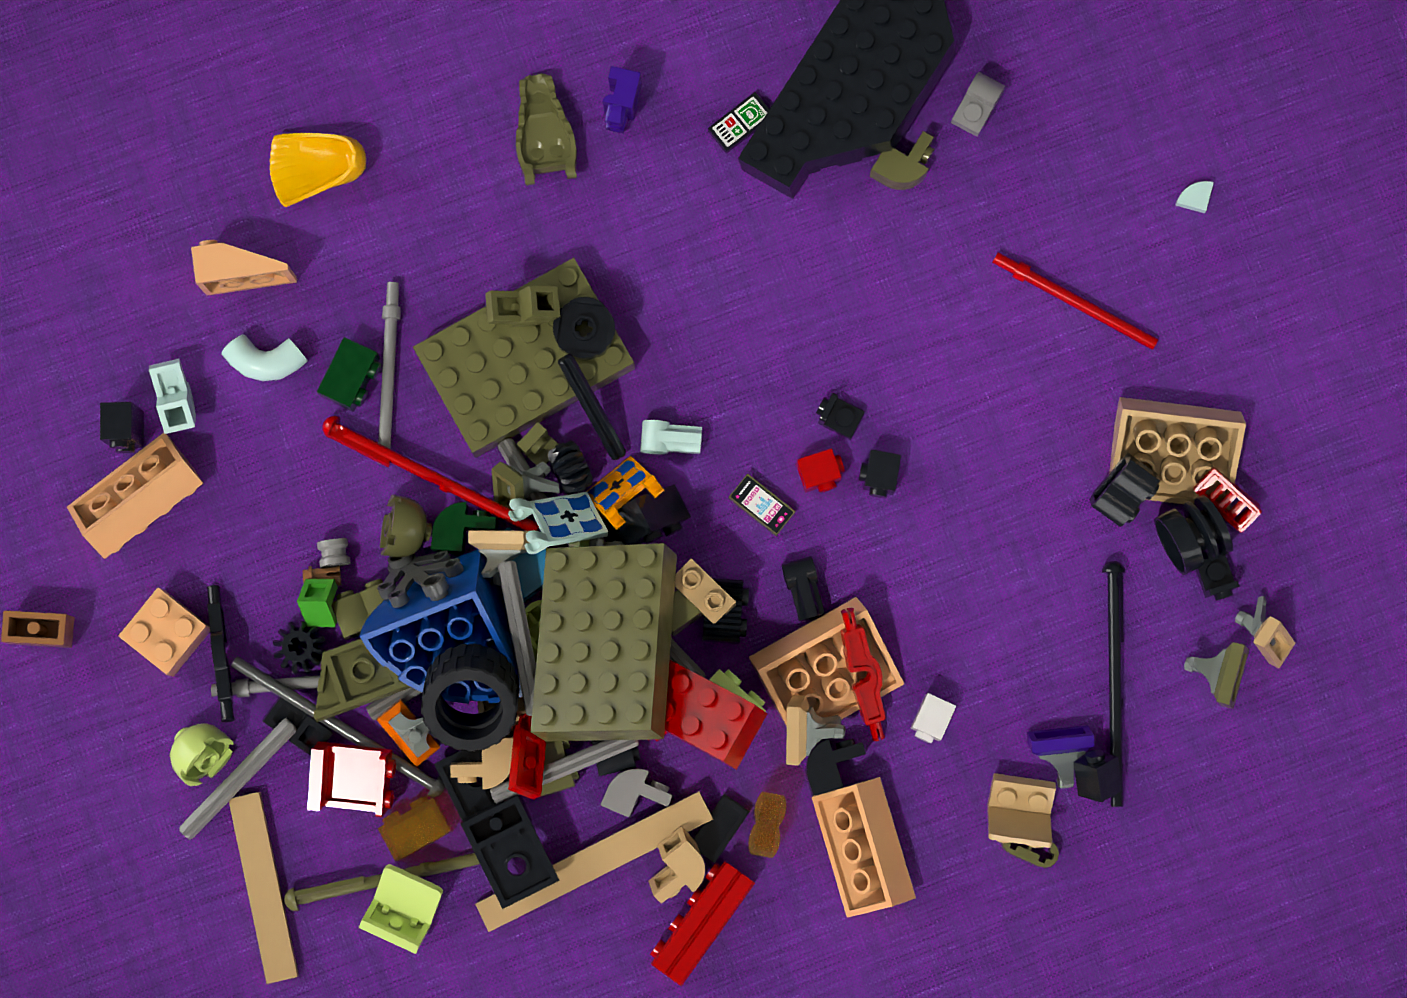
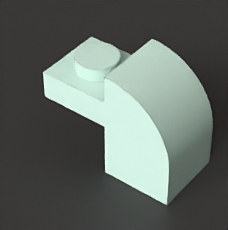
M180 358L149 365L150 376L157 395L156 408L164 434L195 427L196 414L189 382L186 381Z

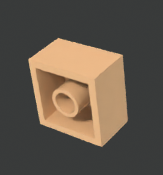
M158 587L118 636L166 675L174 677L209 634L210 626L168 592Z

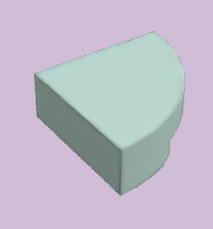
M1202 181L1190 185L1178 197L1175 206L1205 213L1213 182Z

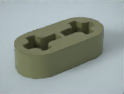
M1011 842L1001 843L1002 848L1008 854L1038 867H1051L1058 860V848L1053 842L1051 848H1048V852L1052 854L1051 859H1044L1043 862L1039 861L1040 855L1032 852V847L1027 846V848L1016 846L1013 850L1010 848Z

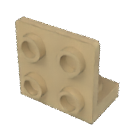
M994 773L987 803L988 838L1000 843L1011 842L1025 844L1033 848H1051L1050 814L1056 791V782Z

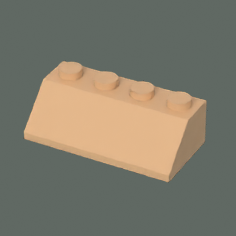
M162 433L67 506V509L82 536L105 559L112 553L119 551L135 535L144 532L148 525L160 516L167 514L183 498L192 495L203 482L170 437Z
M880 777L812 797L847 918L892 907L916 898Z

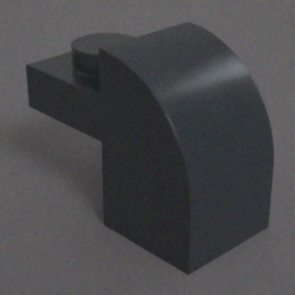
M854 738L836 743L837 750L832 751L830 741L827 739L811 751L806 761L805 773L812 797L843 788L836 763L865 755L866 752L862 742L855 744Z

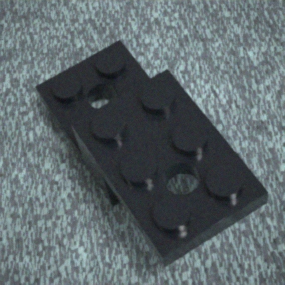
M482 749L475 751L460 750L434 763L461 818L460 824L502 909L560 881L532 824V818L520 795L496 804L490 789H483V785L473 786L470 783H458V777L451 778V763L482 762ZM510 774L508 775V777H507L503 782H506V781L509 780ZM514 857H520L526 862L525 871L518 875L511 873L508 869V862Z

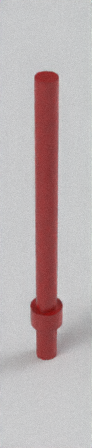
M999 252L996 254L992 263L1012 273L1013 278L1022 283L1024 280L1151 350L1156 346L1157 338L1030 270L1031 266L1022 261L1018 263Z

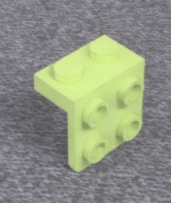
M388 864L383 870L374 899L363 916L359 928L416 954L431 927L443 894V889L404 869Z

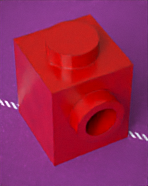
M832 448L796 460V467L805 493L818 489L819 493H823L836 488V482H839L842 478L840 473L845 472L840 455L834 456Z

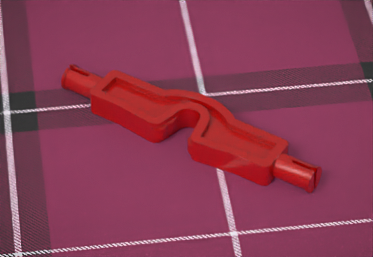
M847 608V611L843 609L841 614L845 628L840 633L844 645L846 667L851 673L867 671L865 678L853 683L852 691L859 706L861 719L870 727L872 741H879V738L883 740L885 735L881 721L885 720L886 717L880 696L883 678L882 671L877 660L870 654L865 630L860 624H857L854 608Z

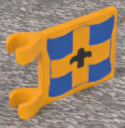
M629 456L586 492L590 496L595 508L617 530L626 523L618 513V509L644 488L654 498L658 497L665 490L657 482L653 474L651 475L632 456Z

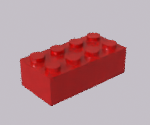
M670 660L665 732L737 770L767 713L746 699Z

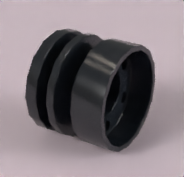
M1204 494L1196 497L1194 503L1188 501L1183 504L1185 518L1174 508L1154 519V525L1160 542L1172 564L1182 575H1186L1204 566L1202 552L1207 558L1214 561L1219 558V553L1224 556L1233 551L1231 536L1222 515L1212 501Z

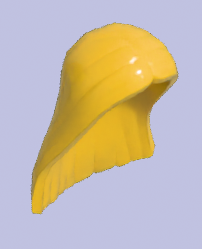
M290 133L275 135L272 140L271 158L269 159L270 176L275 194L284 207L298 203L329 188L352 182L361 176L366 168L364 147L356 139L345 135Z

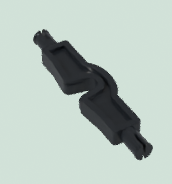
M211 585L207 587L209 602L207 606L217 696L220 702L221 721L232 722L235 720L233 713L234 700L230 664L226 655L228 644L224 612L221 605L219 585Z

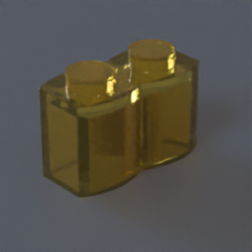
M761 792L757 797L754 805L755 824L748 836V850L750 854L773 858L777 853L780 845V831L778 827L786 813V800L783 795Z

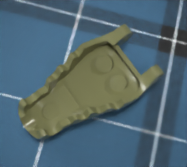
M542 73L533 76L528 75L519 81L521 105L519 108V124L516 130V151L525 184L527 186L534 185L536 174L565 170L567 179L577 178L575 137L571 125L565 117L563 108L557 99L553 78L551 75Z

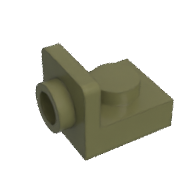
M539 422L517 443L518 449L535 465L541 462L547 464L549 462V450L558 445Z

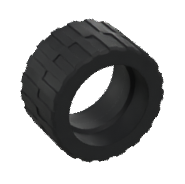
M475 643L470 645L460 644L457 647L446 649L444 653L439 654L427 670L421 702L423 722L430 730V734L436 737L440 743L453 747L456 750H485L494 744L500 743L511 732V728L517 718L519 678L516 675L513 664L502 653L495 651L494 648ZM464 680L478 681L492 688L499 696L500 702L486 712L467 714L457 711L448 705L443 699L441 692L455 682Z

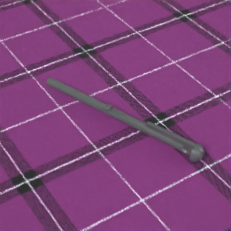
M238 656L235 658L231 667L314 718V710H316L314 703ZM335 716L320 721L358 746L386 749ZM392 752V759L396 760V770L429 789L430 791L427 796L438 797L444 792L445 785L440 775L437 780L433 779Z

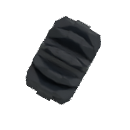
M571 440L566 443L562 442L549 450L548 460L551 464L550 466L566 494L580 493L592 485L593 477L575 442Z
M302 621L298 631L296 624L290 622L289 629L291 633L288 634L283 629L278 631L284 637L283 642L279 640L273 641V645L282 647V650L274 653V657L276 659L285 657L280 666L286 669L292 664L291 670L294 674H298L301 664L303 670L309 673L311 672L310 661L320 666L321 661L315 657L316 653L322 655L326 650L318 648L317 645L324 643L326 639L323 636L314 638L319 631L318 627L313 626L308 631L305 621ZM298 640L307 644V648L302 649L305 651L302 655L293 651V646L297 647L295 642Z

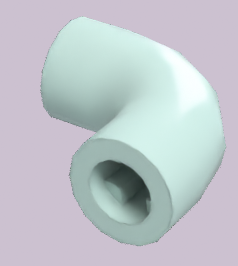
M243 334L232 340L222 351V356L233 368L245 377L259 381L283 379L308 362L289 338L271 351H262L255 347L248 337Z

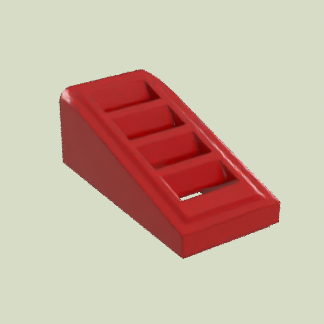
M1215 467L1193 488L1197 495L1204 494L1207 496L1222 517L1240 533L1244 532L1262 512L1257 501ZM1217 480L1221 483L1211 494L1206 492ZM1226 489L1230 491L1220 502L1216 500ZM1237 497L1239 501L1228 510L1227 507ZM1247 506V508L1237 517V515Z

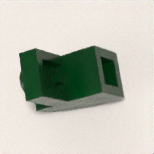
M466 502L452 504L440 512L434 522L431 550L433 552L446 550L449 554L464 555L466 530H497V518L491 517V513L481 510H474L473 515H468L469 506Z

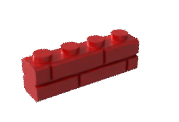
M726 861L722 865L718 863L713 865L705 876L709 880L707 886L703 891L697 888L688 900L687 904L691 908L684 917L681 914L677 915L668 928L673 932L666 943L660 939L650 953L654 958L651 965L681 987L755 884Z

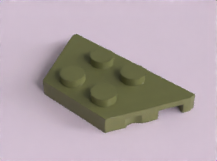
M358 639L322 653L321 675L318 681V697L314 718L316 722L412 687L401 682L398 679L399 676L388 667H383L369 652L362 639Z

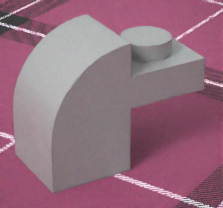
M978 72L953 116L951 123L978 137L987 118L991 115L1002 95L1005 85Z
M630 769L620 773L611 781L601 806L630 818L639 795L666 807L669 806L673 795L667 793L670 787L652 780L650 785L645 784L649 771Z

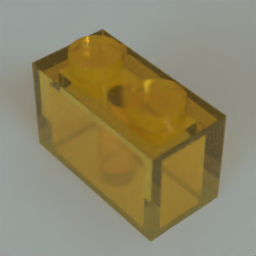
M423 796L409 804L412 808L410 811L402 815L399 811H396L382 819L384 825L379 827L378 830L395 862L406 858L453 832L436 798L428 800L427 796Z

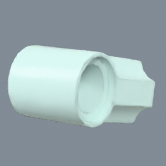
M643 420L640 452L658 455L668 454V452L700 454L702 427L670 425L669 422L661 420Z

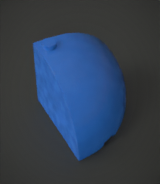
M479 549L456 557L460 559L464 568L461 574L448 578L445 572H439L444 574L449 585L446 597L438 601H431L430 597L425 596L421 585L414 581L407 591L410 599L407 604L399 608H393L389 599H385L370 614L361 629L360 638L373 657L383 667H388L398 675V679L401 682L422 693L430 664L434 662V659L439 654L444 653L446 649L457 647L460 644L470 645L475 643L494 648L495 651L502 653L513 664L516 675L519 678L503 592L500 586L493 585L492 577L482 576L481 572L487 563V558L479 552ZM519 679V698H520V697H523V695H522V690H521V685H520V679ZM464 680L455 682L441 692L444 700L466 704H469L470 701H488V704L500 702L499 696L492 688L478 681Z

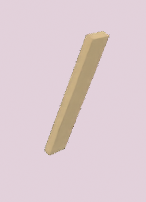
M261 792L232 798L229 801L266 983L269 984L299 977Z

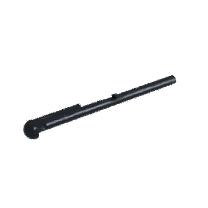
M1110 561L1102 568V573L1107 574L1110 754L1118 756L1122 791L1111 797V807H1123L1121 642H1124L1123 573H1126L1120 562Z

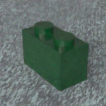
M344 337L317 393L322 398L354 412L356 407H361L366 400L368 390L365 388L370 378L374 380L381 369L380 356L377 352Z

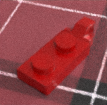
M525 713L519 716L518 725H516L514 730L508 790L534 800L540 797L542 793L546 741L530 732L532 716H528Z

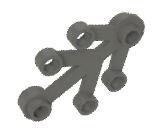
M446 550L416 557L414 554L406 557L389 556L387 559L389 575L377 587L381 599H389L393 608H399L409 602L410 599L407 591L415 581L421 585L426 597H430L431 601H438L448 595L447 589L449 588L444 574L439 572H445L446 577L451 578L461 574L464 568L460 559H451ZM401 576H404L398 586H396L395 583Z

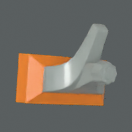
M401 698L376 718L416 767L440 748L439 743L429 733L428 727L425 726L423 717L418 719Z

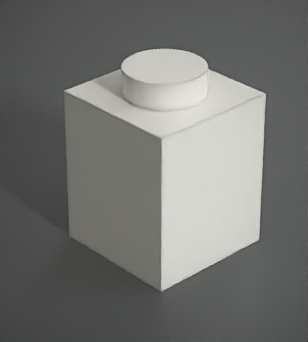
M925 694L910 727L916 731L915 737L932 744L933 739L940 741L956 705L932 694Z

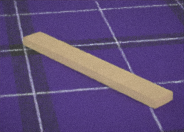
M699 791L553 864L560 881L502 909L495 894L475 905L488 932L658 848L657 845L682 826L689 832L713 820V817Z

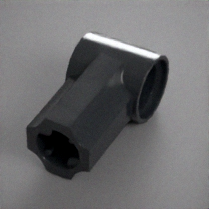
M812 556L782 563L784 579L788 591L791 590L798 620L804 621L824 615L821 596L816 584L818 583V577Z

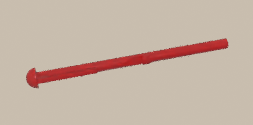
M330 416L324 420L322 430L326 437L388 468L390 463L424 480L440 486L439 489L441 491L452 493L525 531H539L540 528L537 522L527 517L518 522L512 521L508 515L511 509L340 424V417Z

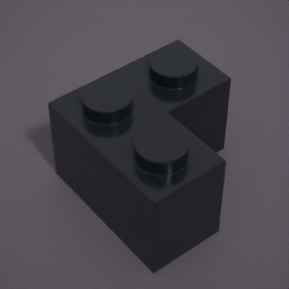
M675 484L664 488L665 491L656 498L651 493L634 498L618 509V513L626 523L617 530L606 518L602 519L608 530V536L604 537L605 541H620L623 545H636L643 542L649 544L661 538L663 532L667 537L683 529L681 523L691 518Z

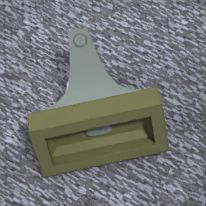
M499 462L492 468L494 501L511 509L509 505L510 500L514 498L526 500L533 492L559 493V483L544 479L551 471L544 462L526 471H521L515 466H509L503 462Z
M1232 642L1227 649H1223L1213 658L1188 657L1184 668L1189 672L1203 674L1210 684L1211 693L1215 696L1217 703L1222 707L1234 709L1249 649L1243 644Z

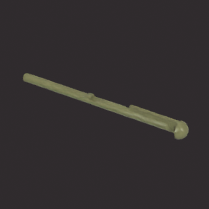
M475 853L436 862L420 863L418 866L404 868V870L422 878L480 865ZM382 874L369 877L360 876L298 891L293 887L286 892L284 901L290 910L299 911V905L377 888Z

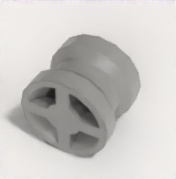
M347 538L317 542V549L321 551L322 555L319 561L320 568L351 564L350 557L346 555Z

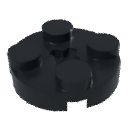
M578 297L565 304L563 308H560V317L553 321V334L562 352L572 354L578 360H591L604 355L611 346L615 336V323L609 310L600 301L590 297ZM582 321H588V326L593 328L592 333H587L585 337L580 336L579 331H575L576 326L582 325Z

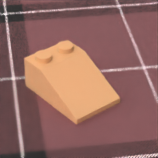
M217 240L201 241L199 246L191 247L195 281L207 296L297 282L296 275L289 265L275 259L225 243H218Z

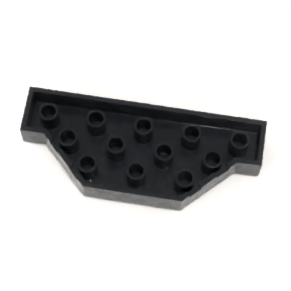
M840 0L738 157L742 171L793 199L809 174L835 165L843 166L863 161L862 158L895 149L956 54L954 37L944 0Z

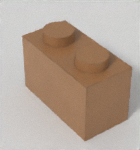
M3 611L1 642L11 645L72 648L75 617L56 613Z

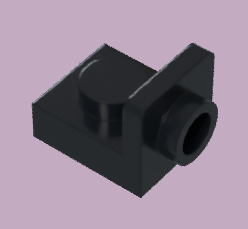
M832 393L830 399L824 397L816 414L821 416L818 421L819 425L851 440L865 411L839 399L835 393Z
M1219 554V558L1214 561L1209 558L1204 559V566L1196 569L1205 598L1214 596L1215 600L1218 601L1233 596L1232 590L1240 587L1239 582L1234 581L1226 555Z

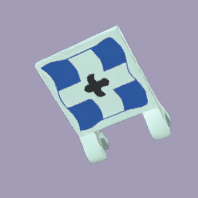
M587 492L533 501L521 498L510 500L509 505L514 511L510 510L508 515L512 521L518 522L533 514L541 532L532 530L526 533V539L529 543H525V549L529 554L539 553L549 546L608 536V530Z

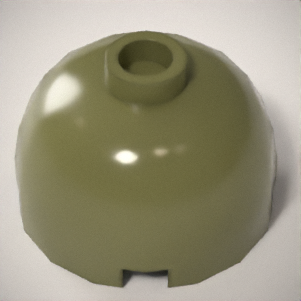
M393 494L387 503V506L392 507L391 513L384 515L382 522L380 548L384 549L381 551V555L406 557L417 552L423 541H429L432 524L427 523L426 512L421 504L414 499Z

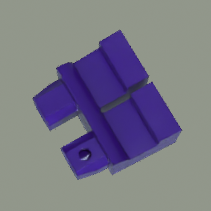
M611 66L608 81L610 91L614 92V94L605 96L602 101L604 113L606 114V130L624 134L627 119L634 121L642 89L641 73Z

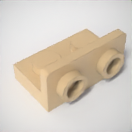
M692 558L676 573L675 587L713 624L736 605V601Z

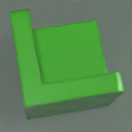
M305 579L297 603L307 627L336 626L337 619L331 606L338 589L335 579Z

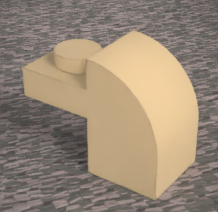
M505 736L497 745L494 744L490 748L482 750V762L451 763V778L458 777V783L477 782V777H482L483 789H490L502 783L510 774L513 736Z
M681 826L657 845L662 860L667 866L649 880L653 896L661 904L668 898L676 896L684 885H687L692 892L696 891L705 875V864L698 845Z

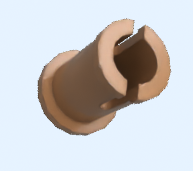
M308 566V569L302 570L303 584L305 579H335L338 586L342 585L340 566L316 569Z

